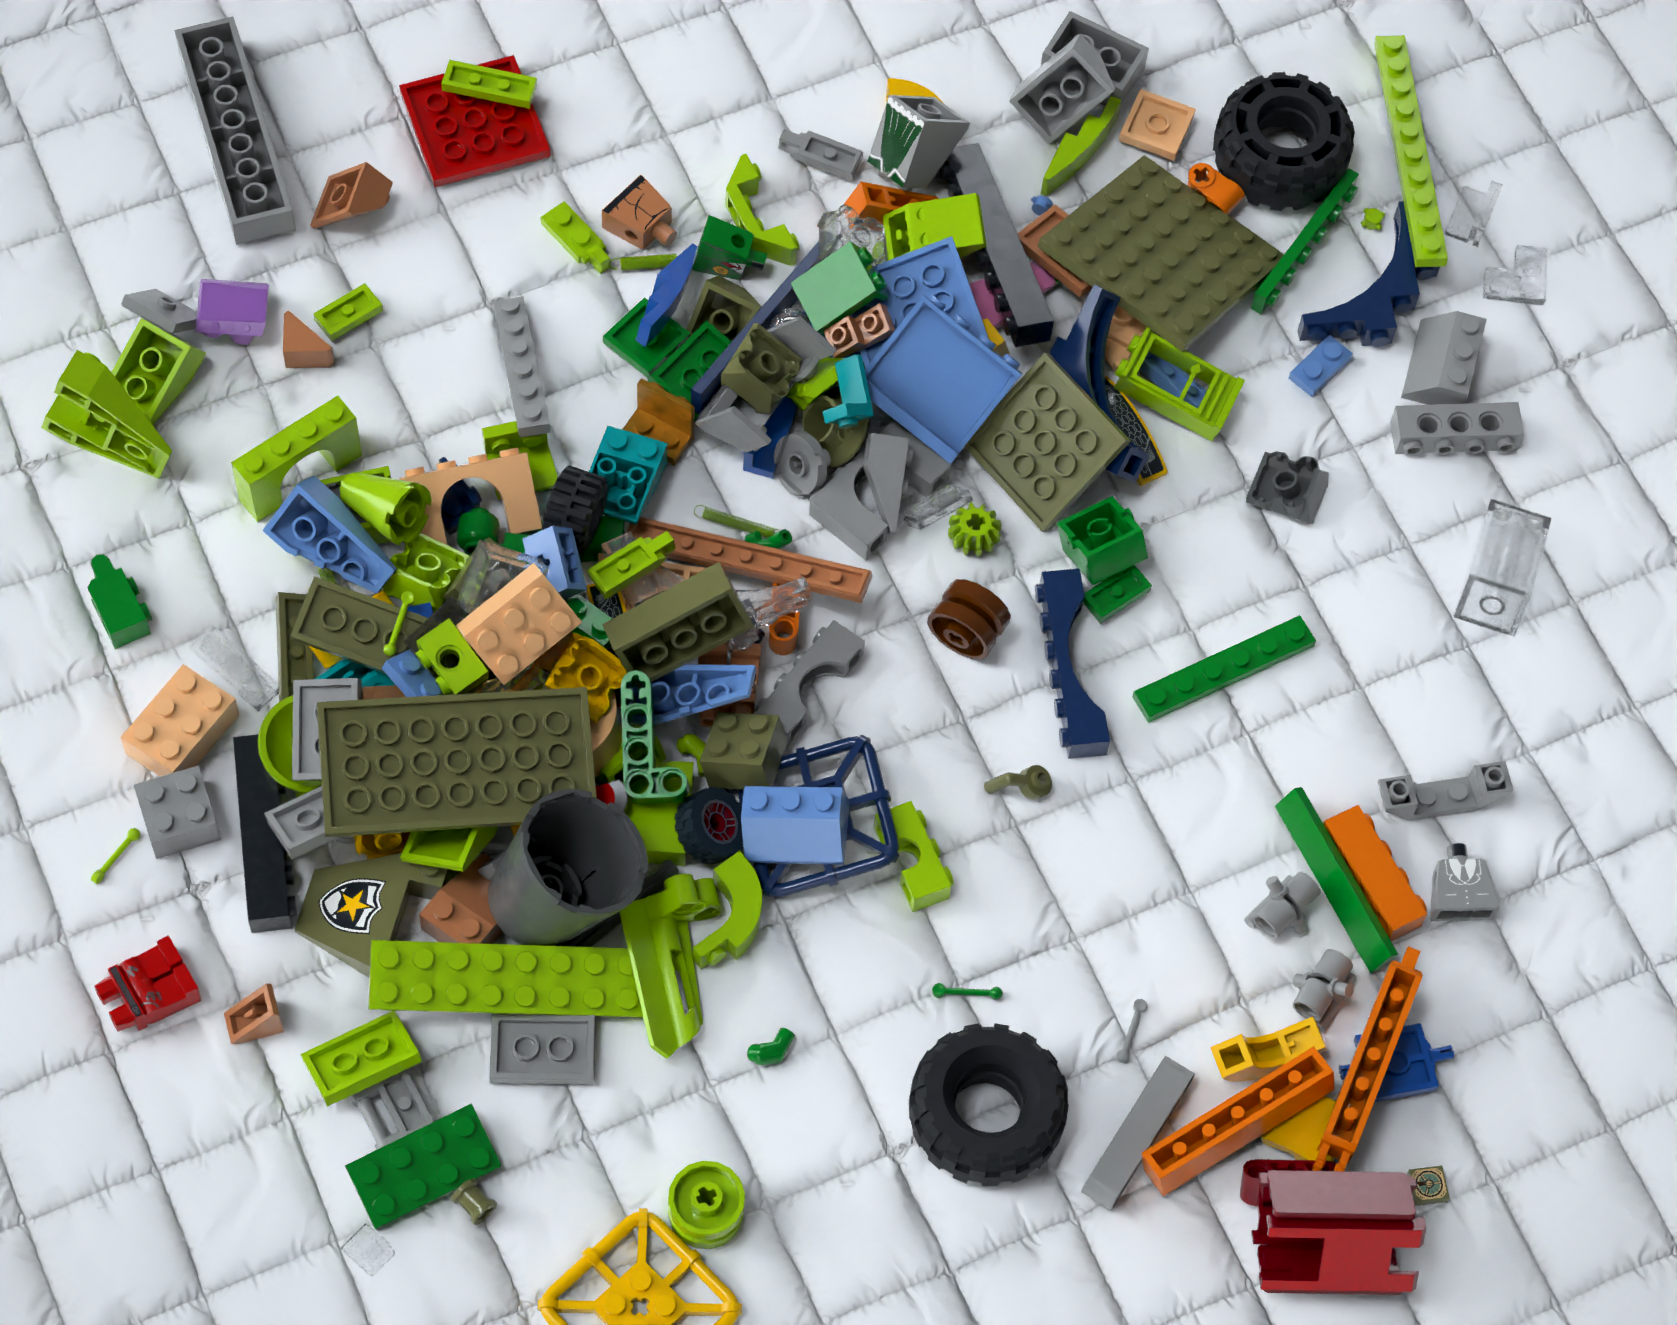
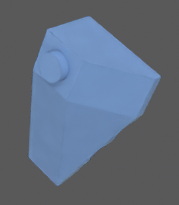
M314 475L295 486L262 530L287 553L309 559L314 562L313 565L322 569L326 567L341 574L342 578L376 594L381 591L397 570L339 497Z
M685 664L651 682L654 690L655 725L750 698L757 670L756 666ZM635 684V688L632 691L635 695L636 703L642 704L639 699L640 689ZM636 714L631 718L630 725H644L647 717L643 714Z

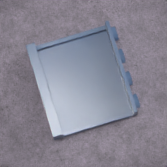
M931 294L928 298L922 295L864 370L870 400L951 464L1018 378H1020L1022 372L1018 368L1021 364L1007 353L1004 357L993 350L996 346L995 343L982 333L979 337H976L968 330L972 325L958 314L953 318L946 313L944 309L947 305L936 296Z

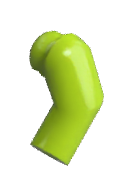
M685 734L684 737L677 740V749L684 755L691 753L696 757L698 775L705 777L699 761L706 743L695 734Z

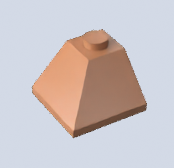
M368 162L328 176L310 226L316 229L382 209L390 199L389 192L393 182Z

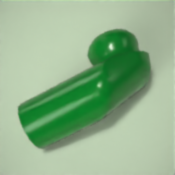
M782 529L772 536L762 539L761 533L755 531L746 535L744 540L781 549L792 542V535L788 530Z
M780 1028L773 1042L750 1045L747 1050L748 1059L757 1065L779 1063L788 1051L795 1038V1034L786 1028Z

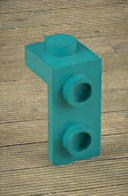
M853 355L836 362L835 368L843 404L823 411L825 424H838L839 428H849L858 425V421L874 415L862 356Z

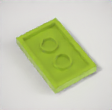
M395 1011L384 1014L300 1054L327 1107L422 1062L416 1046Z

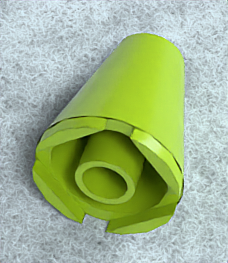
M357 472L345 477L340 484L341 500L385 538L396 545H401V542H412L427 523L429 516L424 513L426 504L431 506L432 499L430 491L422 484Z

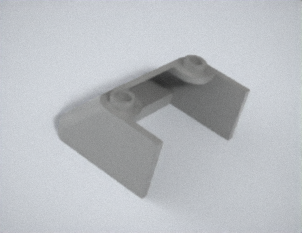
M801 316L767 330L802 358L798 374L791 378L788 383L790 389L794 383L802 379L808 381L817 372L818 366L816 364L818 361L833 355L837 350ZM721 385L701 411L695 424L705 433L744 452L752 450L755 452L771 442V439L766 435L767 428L764 424L783 399L774 405L770 413H756L752 405L727 385Z

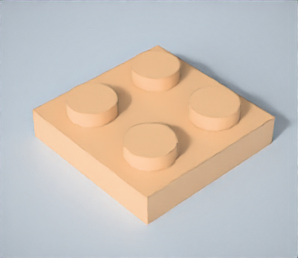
M1140 89L1120 132L1118 141L1174 161L1193 121L1196 109Z

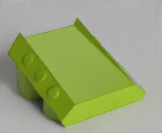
M826 357L819 360L816 364L818 366L817 372L808 381L802 379L794 383L785 397L792 399L801 412L804 411L818 396H824L825 393L839 384L835 363L844 358Z
M420 533L412 542L405 543V549L402 554L398 553L391 557L390 561L397 570L384 585L383 589L388 597L392 595L400 600L401 595L409 591L414 595L413 606L431 602L432 611L435 613L445 601L444 594L470 556Z

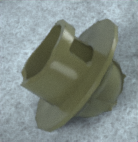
M839 386L828 391L824 396H818L812 404L806 407L802 416L803 430L812 435L819 442L822 449H826L829 452L831 462L827 468L839 467L850 461L860 449V446L864 445L870 424L868 422L869 417L858 421V425L849 428H839L838 424H825L823 411L843 404Z

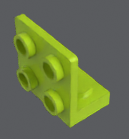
M516 421L482 428L483 448L488 460L500 457L499 451L518 447L519 453L526 452L528 455L535 492L553 488L558 477L548 445L547 433L519 438ZM495 489L497 499L501 500L498 491Z

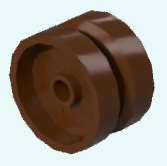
M956 579L950 583L942 595V601L936 604L929 614L927 624L938 641L950 650L970 659L982 660L996 644V637L1002 635L1010 623L1011 615L1003 601L989 589L966 579Z

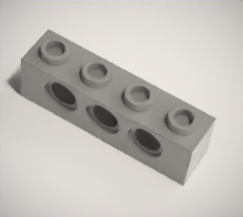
M1519 402L1395 406L1390 420L1395 454L1405 453L1410 456L1420 453L1436 452L1437 454L1444 455L1451 452L1465 451L1471 454L1482 451L1506 453L1517 450L1524 435Z

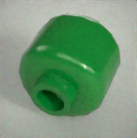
M473 508L471 511L461 515L457 529L458 546L467 555L471 556L475 548L488 537L498 543L500 529L498 518L484 508Z

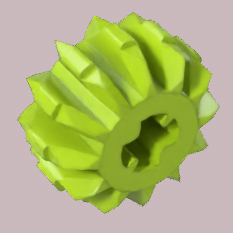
M972 502L968 504L967 509L959 506L956 510V515H952L949 519L948 537L953 539L954 549L963 547L965 556L970 551H974L976 556L979 557L982 549L990 553L993 550L994 544H998L1001 537L999 531H1001L1002 524L1001 520H996L997 514L995 510L986 512L985 503L980 508H975Z

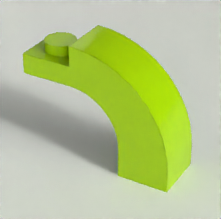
M740 851L713 869L715 886L729 902L731 914L723 926L693 947V961L700 969H703L708 964L713 966L725 957L726 951L737 960L750 947L757 935L762 909L761 885L754 868Z

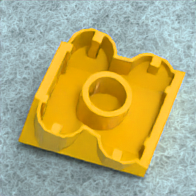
M573 633L548 677L545 686L548 689L587 687L590 721L597 723L601 715L609 708L610 699L615 690L621 688V681L624 675L627 674V671L619 658L594 639Z

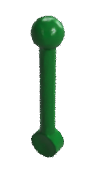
M937 983L932 988V994L936 998H942L945 994L990 996L994 1000H999L1003 995L1000 987H993L991 990L945 988L943 984Z

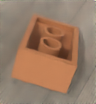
M482 853L464 872L461 871L436 893L419 914L421 930L438 942L494 944L503 931L496 923L490 911L488 903V886L490 881L478 872L480 867L492 859L491 857Z

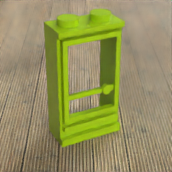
M1146 327L1141 336L1135 334L1127 348V351L1131 353L1128 360L1123 358L1114 375L1119 377L1114 388L1212 441L1222 429L1245 380L1240 377H1233L1186 350L1181 352L1167 340L1151 332L1149 327ZM1148 351L1190 374L1179 398L1137 376ZM1194 377L1209 384L1198 408L1183 401Z

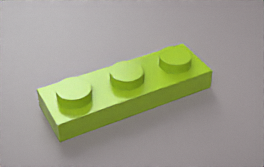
M449 59L441 85L442 91L530 109L537 87V78Z

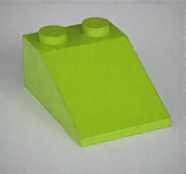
M141 318L111 372L153 425L192 381L207 353L177 335L170 334L146 319Z

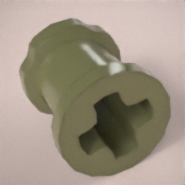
M474 1178L464 1182L453 1193L451 1201L454 1204L459 1203L471 1216L470 1221L473 1225H478L493 1213L497 1207V1202L494 1199L489 1200L477 1187L478 1182Z

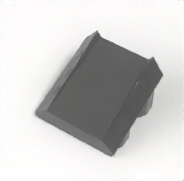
M1265 452L1247 494L1246 503L1306 523H1314V517L1326 487L1328 488L1329 472L1320 470L1318 461L1314 457L1304 456L1297 461H1293L1284 452Z

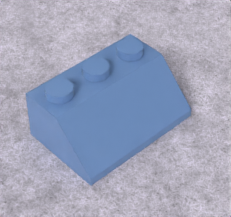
M744 786L741 825L745 858L749 863L844 865L850 801L843 788Z

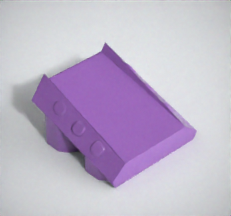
M201 279L195 332L202 333L210 338H218L222 334H229L235 343L242 345L250 344L255 336L262 337L266 325L269 284Z

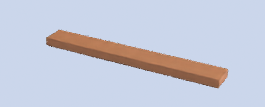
M640 517L637 524H630L623 540L625 547L639 537L643 539L650 537L653 540L668 531L674 539L676 550L667 555V558L710 567L719 562L723 570L858 603L863 602L873 577L871 570Z

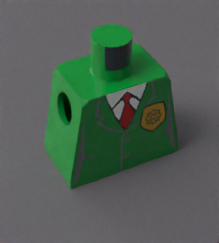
M709 215L697 248L692 270L738 280L741 278L745 266L762 271L767 253L751 249L754 237L752 232Z

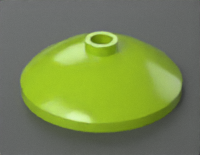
M292 695L278 702L265 716L259 730L258 750L265 769L275 781L290 790L308 793L322 786L321 781L292 780Z

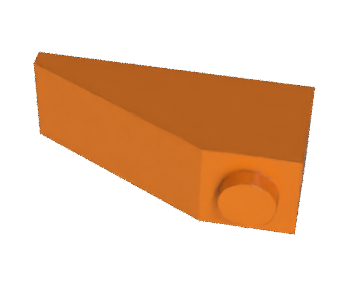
M860 181L843 206L849 228L879 233L885 232L883 215L909 203L939 198L937 196Z

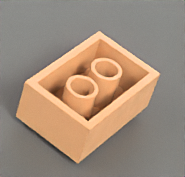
M533 563L465 617L456 627L501 683L505 685L580 625L582 621L536 564Z
M183 664L120 737L125 753L160 777L195 767L239 717L236 699Z

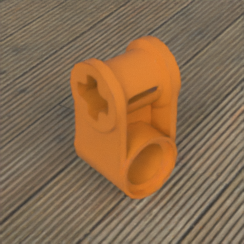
M1197 163L1189 170L1188 186L1194 191L1196 189L1197 193L1206 198L1205 203H1213L1223 213L1229 215L1245 196L1244 191L1238 184L1223 176L1207 163Z

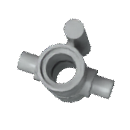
M1298 872L1294 877L1288 875L1282 882L1279 881L1277 876L1268 878L1266 885L1270 890L1269 895L1244 918L1245 923L1250 928L1257 926L1264 935L1271 939H1276L1288 926L1293 927L1298 935L1305 933L1308 930V926L1304 921L1305 915L1303 911L1321 894L1318 884L1303 872Z
M1327 949L1312 973L1296 974L1293 978L1294 986L1302 988L1293 1002V1008L1306 1019L1313 1016L1321 1032H1325L1344 999L1351 997L1353 994V985L1357 977L1351 973L1353 969L1352 961L1339 951Z

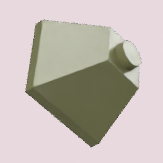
M716 276L705 281L686 330L692 335L707 320L729 340L733 341L762 306L745 288L721 276Z

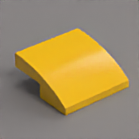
M1326 1096L1322 1097L1261 1135L1263 1144L1292 1154L1295 1160H1316L1319 1152L1317 1147L1335 1101ZM1326 1155V1161L1333 1162L1334 1157Z

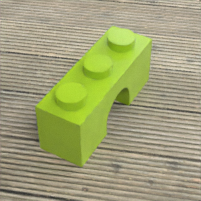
M912 801L890 808L898 837V851L908 852L917 860L916 865L901 871L899 883L912 912L949 899L951 886L954 885L953 877L947 866L943 867L938 858L940 857V850L934 838L929 839L925 830L927 823L922 811H916ZM876 813L873 828L879 841L885 844L879 816Z

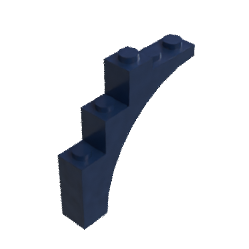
M1403 201L1398 202L1393 218L1395 230L1394 255L1381 277L1366 291L1344 304L1324 311L1302 314L1297 330L1299 341L1310 340L1318 342L1331 335L1333 338L1341 339L1359 336L1361 346L1372 345L1374 347H1382L1392 344L1397 329L1394 312L1405 313L1414 310L1420 295L1416 278L1426 280L1437 277L1440 267H1415Z
M1094 284L1076 322L1072 326L1067 340L1058 336L1049 354L1125 434L1112 412L1106 391L1104 372L1106 341L1113 315L1121 297ZM1131 441L1109 464L1106 470L1136 483L1149 454Z

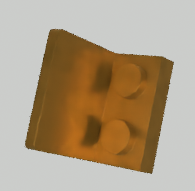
M641 378L637 383V409L622 430L668 443L667 462L675 466L694 439L695 407L686 398L676 397L665 391L659 384L648 382Z

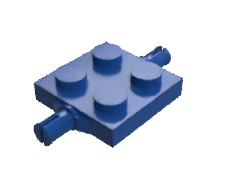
M1421 1023L1403 1026L1374 1102L1437 1091L1439 1084L1435 1074V1062L1454 1059L1452 1045L1432 1049L1425 1039ZM1362 1034L1355 1035V1047H1357ZM1350 1064L1339 1065L1341 1080H1344Z

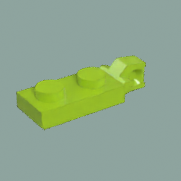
M565 201L540 217L542 226L578 263L586 264L589 262L600 274L610 268V257L605 253L606 246L603 241Z
M668 531L653 540L650 537L645 539L639 537L587 570L588 577L604 598L607 599L665 562L666 556L676 550L674 539Z

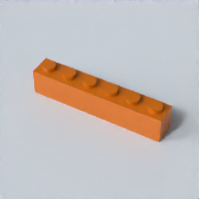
M1314 1046L1143 1151L1141 1156L1145 1173L1161 1195L1165 1196L1334 1091V1071Z

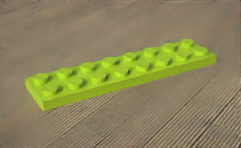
M371 940L368 1010L643 1017L628 948Z

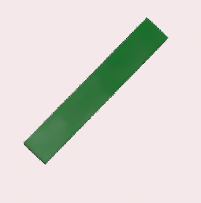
M1302 787L1294 788L1275 805V808L1369 972H1378L1399 954Z

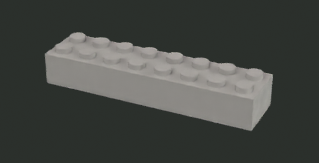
M234 17L174 30L183 68L236 245L296 231L291 202Z

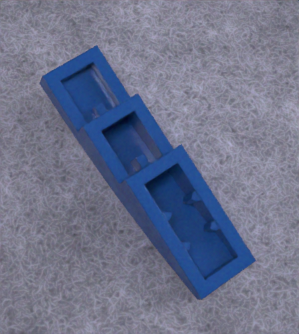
M693 243L657 274L653 292L649 296L645 315L641 319L636 341L644 347L663 330L682 299L698 247Z

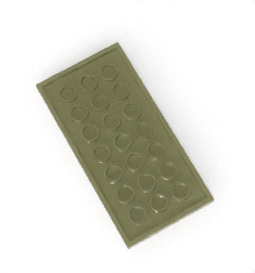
M587 687L317 702L325 837L521 825L534 804L552 792L578 789L592 792L591 796L596 798Z

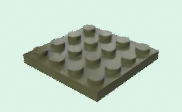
M1044 352L998 403L964 447L1042 532H1048L1131 440L1049 353Z

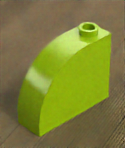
M668 761L656 763V768L675 767L682 770L690 785L687 796L692 794L694 762ZM675 777L670 778L665 784V790L668 792L678 791L682 786V780ZM645 779L635 781L632 785V792L636 794L644 793L649 787V782ZM629 798L624 813L634 823L643 839L648 864L660 865L665 860H671L676 866H685L686 852L683 845L679 843L678 834L675 832L674 826L676 825L674 818L675 813L678 811L677 807L683 800L676 803L638 804Z

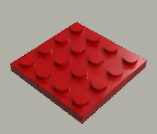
M514 55L478 64V66L521 74ZM445 73L399 85L400 95L434 188L551 156L550 147L533 103H531L530 109L442 91L441 83Z

